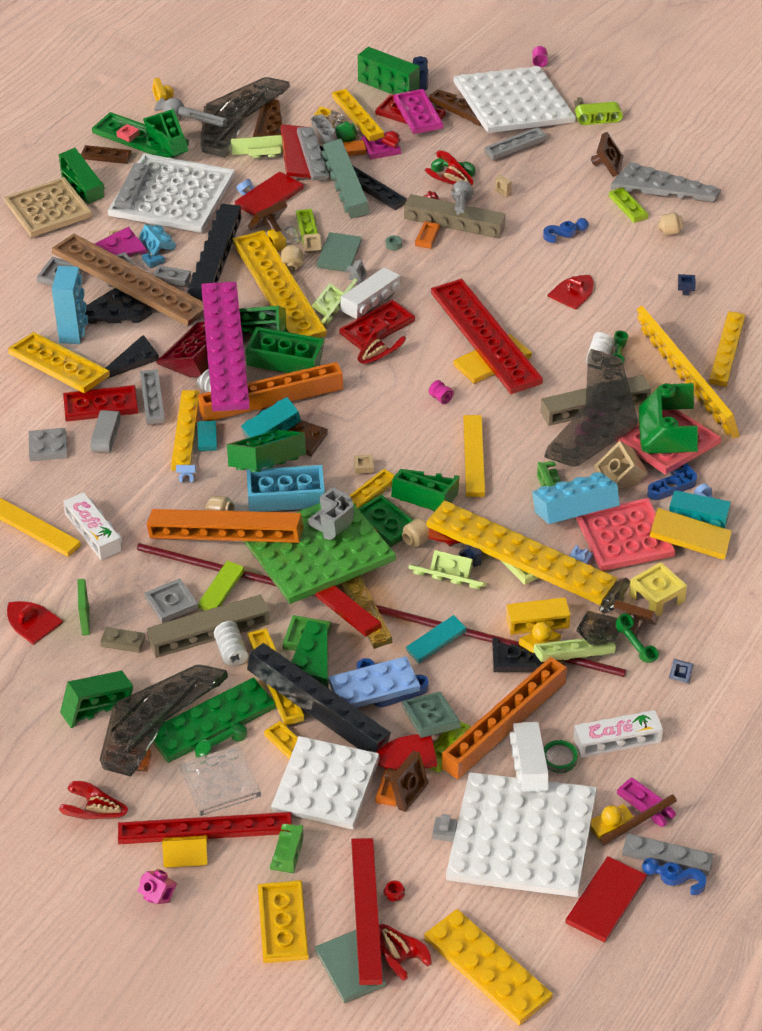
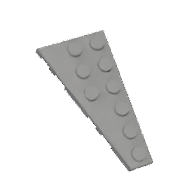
M631 162L611 183V189H617V187L626 188V191L639 189L642 193L668 196L670 193L677 194L679 198L692 196L694 200L715 202L721 193V189L713 185H705L699 181L688 180L682 176H675L665 171H658L652 167H645Z

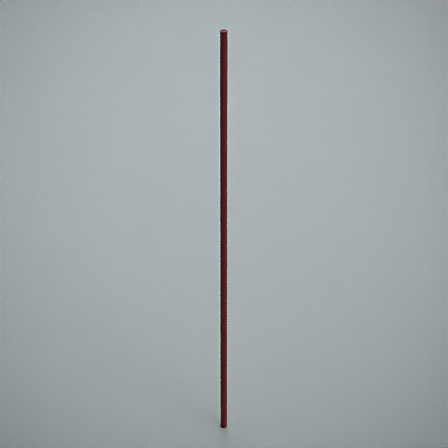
M141 543L137 545V551L218 572L224 566ZM244 571L241 578L277 587L268 576ZM351 598L367 611L432 628L442 623L434 619ZM468 628L462 634L463 636L492 643V637L499 639L500 643L510 646L512 643L520 648H524L518 641ZM580 657L559 660L620 677H625L626 669Z

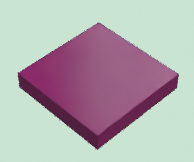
M365 136L361 137L370 160L401 154L399 144L395 149L382 143L383 138L369 141Z

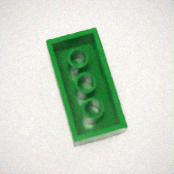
M369 46L357 55L359 82L393 95L419 90L420 66Z
M275 429L227 444L228 466L236 467V470L250 469V472H261L263 468H273L275 464H286L288 460H298L300 456L306 455L305 433Z

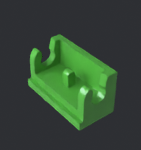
M554 461L537 462V478L541 487H550L561 482L557 469L548 470L549 467L556 466Z
M283 824L281 829L290 832L280 831L270 870L294 874L304 840L303 825Z

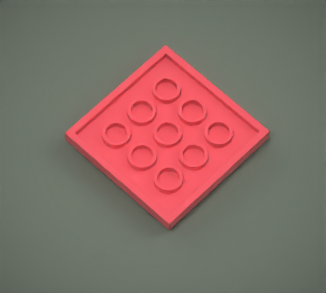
M662 410L663 418L672 417L676 419L678 426H698V452H643L640 447L639 422L615 435L617 443L621 441L630 446L638 457L665 475L721 443L719 435L679 410Z
M648 498L621 503L616 507L575 517L601 571L675 556V550L671 543L649 537L656 512Z

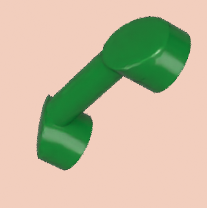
M438 158L431 163V170L442 172L444 166L448 167V163ZM466 161L458 162L471 177L475 175V166Z
M618 330L614 334L615 351L610 357L609 364L611 366L623 367L625 358L621 355L622 348L626 346L629 337L625 331Z
M627 613L621 614L616 620L617 630L625 634L639 652L638 656L643 662L652 663L659 657L657 648L651 645L644 647L630 629L634 624L632 616Z
M233 723L230 725V729L210 740H201L195 748L196 758L200 761L209 760L212 757V747L230 737L238 742L245 740L247 737L246 727L239 723Z

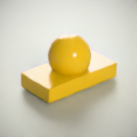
M154 77L152 93L156 102L161 98L165 101L173 98V88L169 85L163 86L160 78Z
M537 622L532 628V633L519 639V644L534 653V644L557 642L561 640V635L553 631L548 623Z
M624 804L618 807L610 805L603 809L601 815L592 818L590 830L599 840L600 837L634 818V816Z

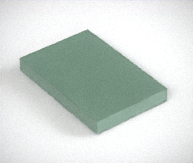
M329 232L317 261V268L346 272L348 266H353L362 237Z
M441 692L401 701L403 710L420 738L461 728L459 719Z
M356 930L315 946V951L344 1004L386 986L383 976L382 985H359Z

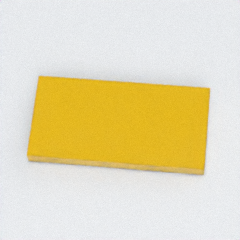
M508 335L527 359L532 357L530 350L513 335ZM476 350L453 360V365L473 384L494 375Z
M657 508L649 537L724 560L732 531Z
M302 880L258 884L263 963L309 960Z

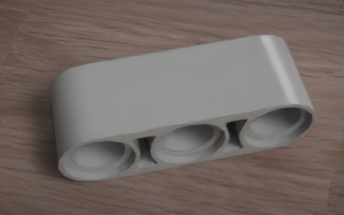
M315 115L311 118L316 137L322 144L338 140L335 129L324 115Z
M100 411L91 438V451L111 453L120 425L119 411Z

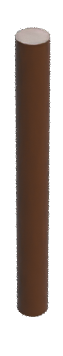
M673 794L600 837V842L603 846L677 802L676 797Z

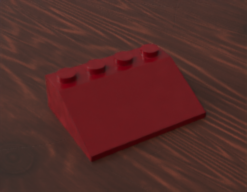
M197 322L156 363L188 377H199L209 369L205 322Z

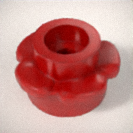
M396 880L388 882L383 890L384 896H387V899L392 902L402 900L405 896L403 884Z

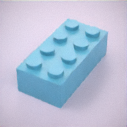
M58 266L52 285L59 343L80 344L82 337H85L88 315H85L87 305L83 301L85 289L81 286L83 284V275L80 274L79 267Z
M322 465L265 468L261 472H250V469L246 470L249 511L266 512L306 509L320 503V496L325 493Z
M600 472L593 473L585 478L577 477L569 482H558L550 487L542 486L538 490L532 491L535 513L548 524L620 505L617 484Z

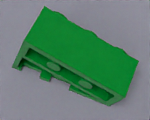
M174 109L143 118L147 134L171 155H180L188 151L186 140Z
M400 469L392 478L391 497L435 512L444 500L452 503L459 491L460 476L454 475V478L442 477L440 473H436V476L424 475V471Z
M122 670L67 681L60 713L70 728L77 726L76 722L85 718L91 720L94 718V714L102 710L108 712L130 702L134 686Z

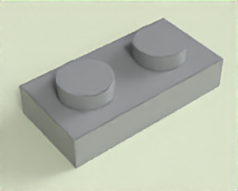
M158 265L153 276L168 284L185 287L191 277V271Z

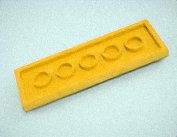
M32 332L8 348L10 355L82 393H86L110 376L109 370L35 332Z
M455 909L424 933V939L519 1026L553 999L551 991L460 910Z

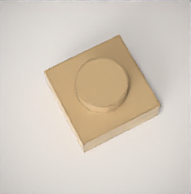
M499 174L495 177V191L505 197L510 196L512 181Z
M320 233L303 235L305 253L322 251Z
M372 454L354 455L355 474L374 473Z

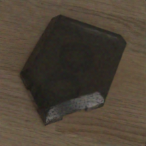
M589 610L576 630L591 646L612 643L616 641L620 634L616 628V617Z

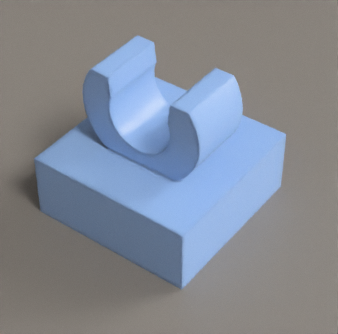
M176 465V473H181L179 481L183 482L184 475H189L190 482H193L194 476L192 473H197V465Z
M576 545L569 556L589 565L593 553H590L588 549L582 550Z

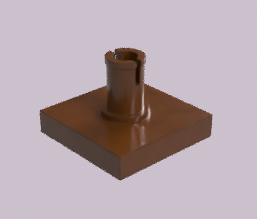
M605 132L601 135L596 152L597 155L591 156V162L594 166L604 163L612 177L619 175L624 156L609 133Z
M285 200L257 212L248 224L250 231L267 224L270 230L274 229L276 232H281L282 229L276 220L279 219L288 206Z
M615 600L613 608L619 615L627 613L632 616L634 624L630 629L634 634H636L639 621L652 625L657 624L658 616L654 611Z
M412 751L397 770L388 768L384 775L385 781H390L398 810L404 812L407 811L429 784L421 754L416 751Z

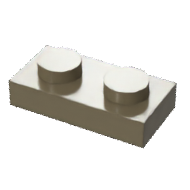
M106 627L100 641L101 647L140 653L145 640V633Z

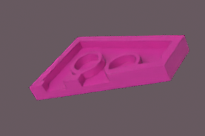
M129 226L94 243L114 255L124 252L129 257L136 253L141 255L147 254V249Z

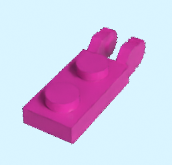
M632 777L617 789V795L641 812L663 800ZM669 806L661 811L662 815L657 813L651 819L658 826L664 827L667 824L665 817L673 819L676 813Z

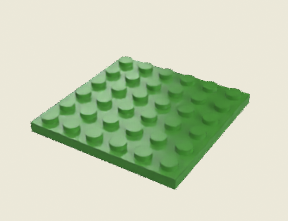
M321 503L296 512L302 514L304 526L299 543L243 541L289 604L396 561V554L354 503L352 523L332 540L324 539L323 532L309 525L308 519L321 510Z

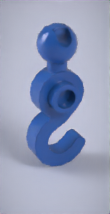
M580 218L575 224L571 221H565L560 224V227L556 225L547 226L543 230V238L547 242L556 243L557 236L553 234L569 238L576 234V230H587L589 222L585 218Z
M647 858L642 863L644 873L647 875L660 874L663 883L670 886L684 883L689 879L697 880L698 883L691 886V895H698L705 889L706 876L698 869L689 868L683 871L680 865L672 862L661 866L654 858Z

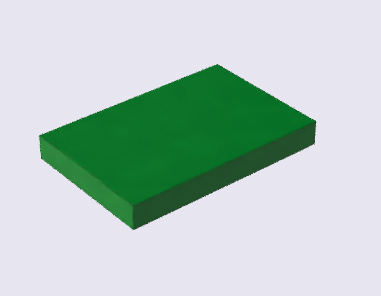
M382 494L358 508L389 547L403 540L404 526L413 521V519Z

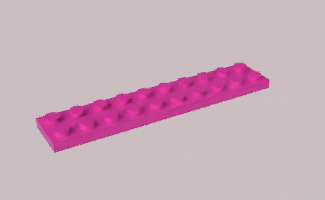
M237 282L201 284L212 411L249 409Z

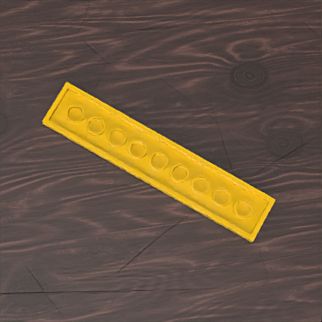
M262 230L232 238L234 247L269 305L286 308V332L318 338L327 336V330L285 263H282L280 255L265 231Z
M643 305L636 308L638 313L637 320L642 326L640 328L642 334L645 337H650L651 345L659 348L660 356L667 358L666 361L669 367L676 369L675 372L680 380L684 379V383H694L695 398L698 402L702 400L703 407L707 413L712 412V417L716 424L721 423V428L725 435L730 434L733 439L740 437L734 415Z
M445 500L426 523L430 529L466 545L478 548L483 553L533 574L600 606L618 580L617 577L585 564Z

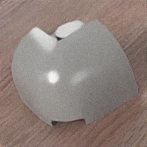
M334 487L320 496L321 510L308 519L309 525L323 532L324 539L327 540L334 539L346 530L352 523L354 516V506L351 497Z

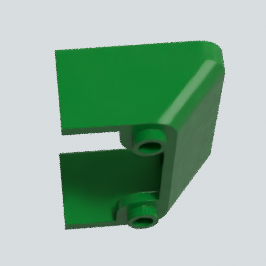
M664 383L639 406L640 447L643 452H698V426H678L676 419L672 417L663 418L662 410L694 409V383Z

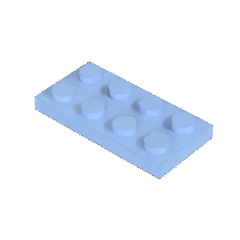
M407 656L329 676V684L332 691L356 708L420 691V684Z

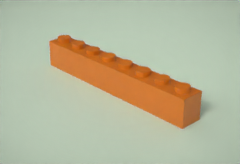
M334 362L247 383L249 409L212 411L211 392L199 394V411L204 421H213L271 407L277 401L286 397L292 402L342 390L343 372L338 363Z
M152 509L146 523L149 537L155 539L299 543L304 529L302 514L290 512Z
M552 657L547 659L442 752V769L457 780L460 779L500 743L509 732L513 731V723H522L566 683L567 667Z

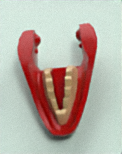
M438 150L436 152L438 158L448 163V168L442 176H439L431 168H425L424 170L432 178L447 184L454 185L461 180L467 181L471 186L474 183L472 177L446 151Z
M388 321L381 322L371 332L358 354L357 360L361 364H368L386 357L400 348L407 338L405 336L400 337L391 348H388L379 337L390 329L391 323Z
M72 781L67 788L71 793L87 799L85 809L82 810L68 804H61L59 807V811L63 815L85 820L121 818L128 812L126 805L110 797L95 785L85 781Z
M379 925L380 948L387 963L402 981L408 979L407 971L400 965L406 959L418 958L426 966L432 965L431 955L425 944L416 938L397 931L389 925Z

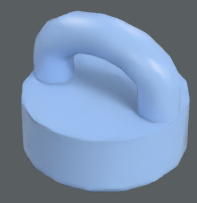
M248 178L237 185L236 189L241 195H245L248 192H244V189L250 187L249 191L254 189V186Z
M706 483L699 485L693 493L714 498L711 495L712 488Z

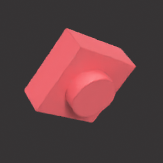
M129 124L116 131L117 137L127 142L140 135L139 129Z

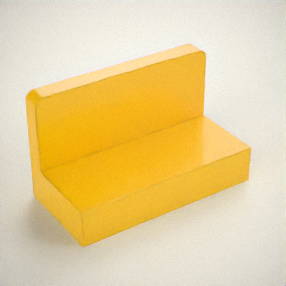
M207 835L163 838V866L165 868L207 865Z

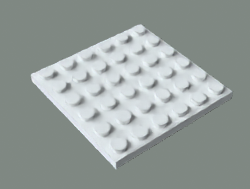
M540 66L454 76L455 85L487 133L575 122V115Z
M143 153L138 163L150 165V172L132 208L115 207V198L108 209V216L202 233L234 178L235 170Z
M469 772L447 867L446 881L578 897L597 787L548 781V790L522 792L521 783H517L515 777Z

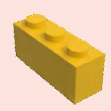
M566 597L512 603L506 605V620L510 635L532 633V628L537 622L548 623L552 630L568 629L570 627V611Z

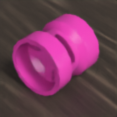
M537 46L532 51V62L535 66L544 67L548 61L547 49L543 46Z
M441 380L434 381L428 391L430 396L437 398L443 405L447 404L454 395L453 389L445 386Z

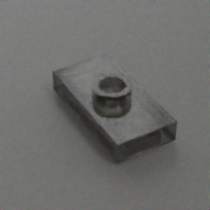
M628 578L614 583L599 607L603 614L615 610L613 608L615 600L621 602L624 600V595L630 586Z

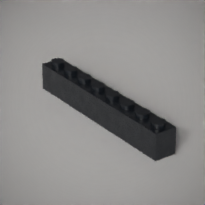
M221 203L220 209L216 211V219L212 221V230L208 232V240L204 242V251H201L200 261L196 263V272H193L192 282L188 284V293L202 302L201 284L218 283L233 244L232 238H235L242 219L240 205Z
M262 643L250 652L247 666L248 671L357 749L376 753L383 745L389 742L390 731L265 643Z

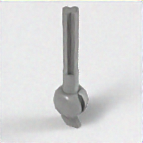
M161 98L156 102L154 108L155 111L163 110V112L174 109L177 119L184 116L220 127L227 126L226 118L184 107V104L178 98H170L167 101Z
M462 180L456 182L452 186L454 189H451L452 198L456 201L454 210H456L457 215L460 212L464 213L465 203L470 201L471 195L474 194L471 184Z

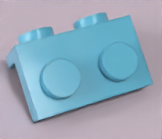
M145 224L140 232L139 240L152 255L157 256L160 248L174 250L176 247L172 237L160 225Z

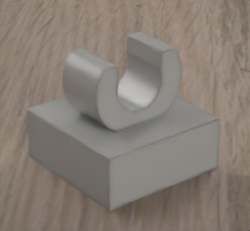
M356 260L353 266H348L346 269V273L351 272L349 280L356 278V284L362 283L368 274L362 260Z
M446 814L436 817L432 839L453 842L457 828V819H451V815Z

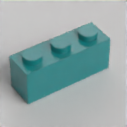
M286 397L277 401L270 408L261 411L260 414L252 419L245 421L241 428L244 436L249 438L275 429L289 430L302 420L299 411L289 398Z
M674 490L669 511L725 529L731 501Z

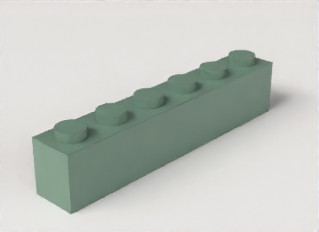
M338 139L324 143V151H321L324 161L327 160L325 162L327 170H331L330 176L332 182L335 181L336 192H340L338 193L340 202H344V212L349 214L350 219L369 214L367 199L342 140Z

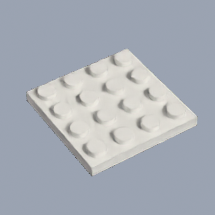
M299 736L271 805L272 811L278 813L291 812L292 816L353 830L379 762V753Z

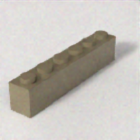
M410 194L404 205V219L437 223L441 227L498 239L505 228V213L465 205L464 213L460 212L457 215L456 210H454L455 203Z
M638 375L541 399V414L548 426L589 417L596 411L605 413L639 405L651 395V387L643 375Z
M260 594L148 627V642L155 658L215 641L214 630L225 621L235 622L240 633L269 625V609Z

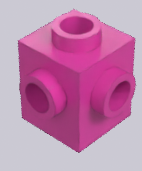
M156 869L154 871H146L142 875L137 891L144 895L143 898L150 903L165 904L169 903L178 883L170 879L165 871Z

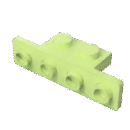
M281 135L233 138L231 139L232 155L248 154L252 158H261V155L268 154V157L278 156L277 154H281L283 151Z
M354 278L344 292L329 283L313 303L312 308L325 316L321 321L323 325H328L333 318L331 315H336L340 310L341 296L356 287V278Z
M434 550L430 569L416 565H409L408 568L413 570V574L424 576L425 573L432 574L434 579L443 580L445 577L451 579V583L458 585L466 582L470 583L469 587L481 590V586L487 587L486 582L469 578L473 559Z

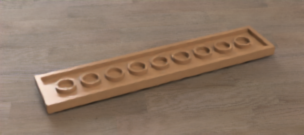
M75 233L52 247V254L186 326H189L204 315L202 301Z

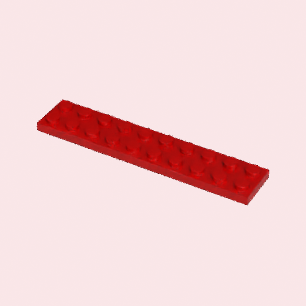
M462 278L431 288L432 296L510 394L543 384L541 375Z

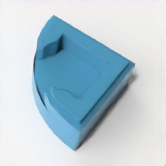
M150 253L142 255V260L150 269L165 263V258L159 254L158 256L150 255Z

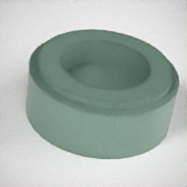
M396 235L387 237L386 248L392 251L401 249L402 238Z

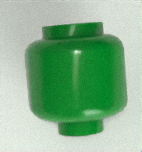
M345 121L335 127L337 139H341L342 142H351L356 139L358 132L353 122Z

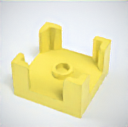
M660 562L631 578L629 596L636 600L637 592H639L649 601V610L654 611L659 617L662 615L663 605L667 601L677 596V605L685 602L687 585Z

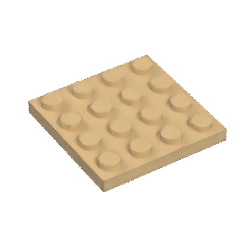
M65 177L4 197L6 205L31 238L92 217L91 210Z

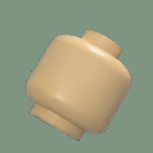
M676 212L663 214L661 221H658L659 231H663L665 236L679 234L681 229H683L681 215L678 216Z
M288 245L281 252V261L285 263L289 271H296L303 265V252L296 245Z
M213 496L206 503L205 510L235 511V506L230 498L226 496Z
M415 519L404 526L402 537L407 545L419 547L429 540V528L426 525V521Z

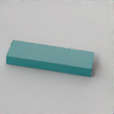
M452 615L406 646V651L419 664L464 634L466 627L455 615Z

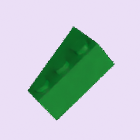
M75 147L58 154L61 178H66L84 202L90 204L104 197L105 187L103 182L100 181Z
M267 306L239 309L241 329L244 332L253 334L256 327L286 332V308Z
M308 620L291 662L329 688L327 624Z

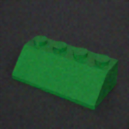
M256 327L245 349L246 366L285 373L317 367L321 363L325 341L323 338Z

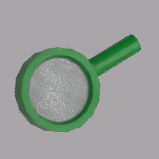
M553 740L544 746L548 770L556 773H566L576 766L578 753L573 744L564 740Z

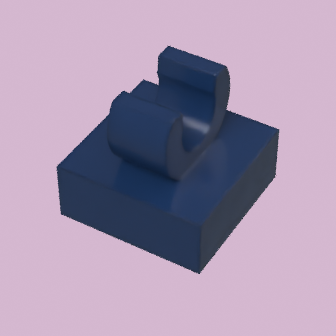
M678 274V291H682L684 296H689V292L695 291L696 288L695 275Z
M465 544V549L460 550L458 556L473 559L472 565L474 568L480 566L482 551Z

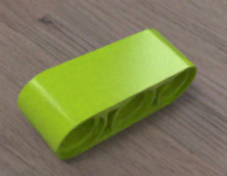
M617 102L581 104L575 108L577 120L581 125L616 123L623 117L620 105Z

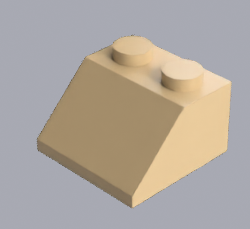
M621 441L594 465L597 472L603 473L617 484L618 490L635 486L648 474L634 449Z

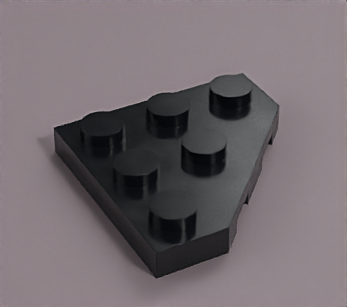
M114 288L87 304L85 315H88L89 324H97V321L121 323L122 320H132V323H140L152 315V310L134 297Z

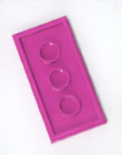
M424 89L394 94V101L412 134L443 129V123Z

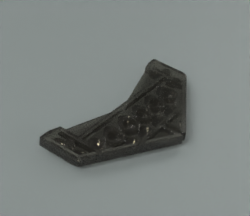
M263 77L206 103L203 112L226 118L227 126L220 127L202 122L201 151L206 154L226 158L232 149L231 139L237 137L244 119L287 91L290 87L289 81Z
M590 349L587 358L586 405L548 445L544 458L576 467L636 428L638 418L624 365L619 357Z
M201 664L194 665L117 701V705H113L100 755L102 768L131 777L141 764L164 721L212 689L220 686L228 678L227 670Z

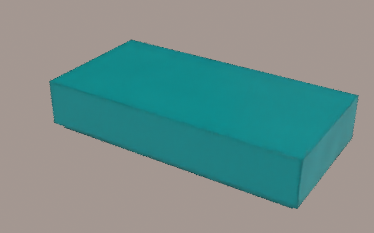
M216 421L197 422L198 451H216Z

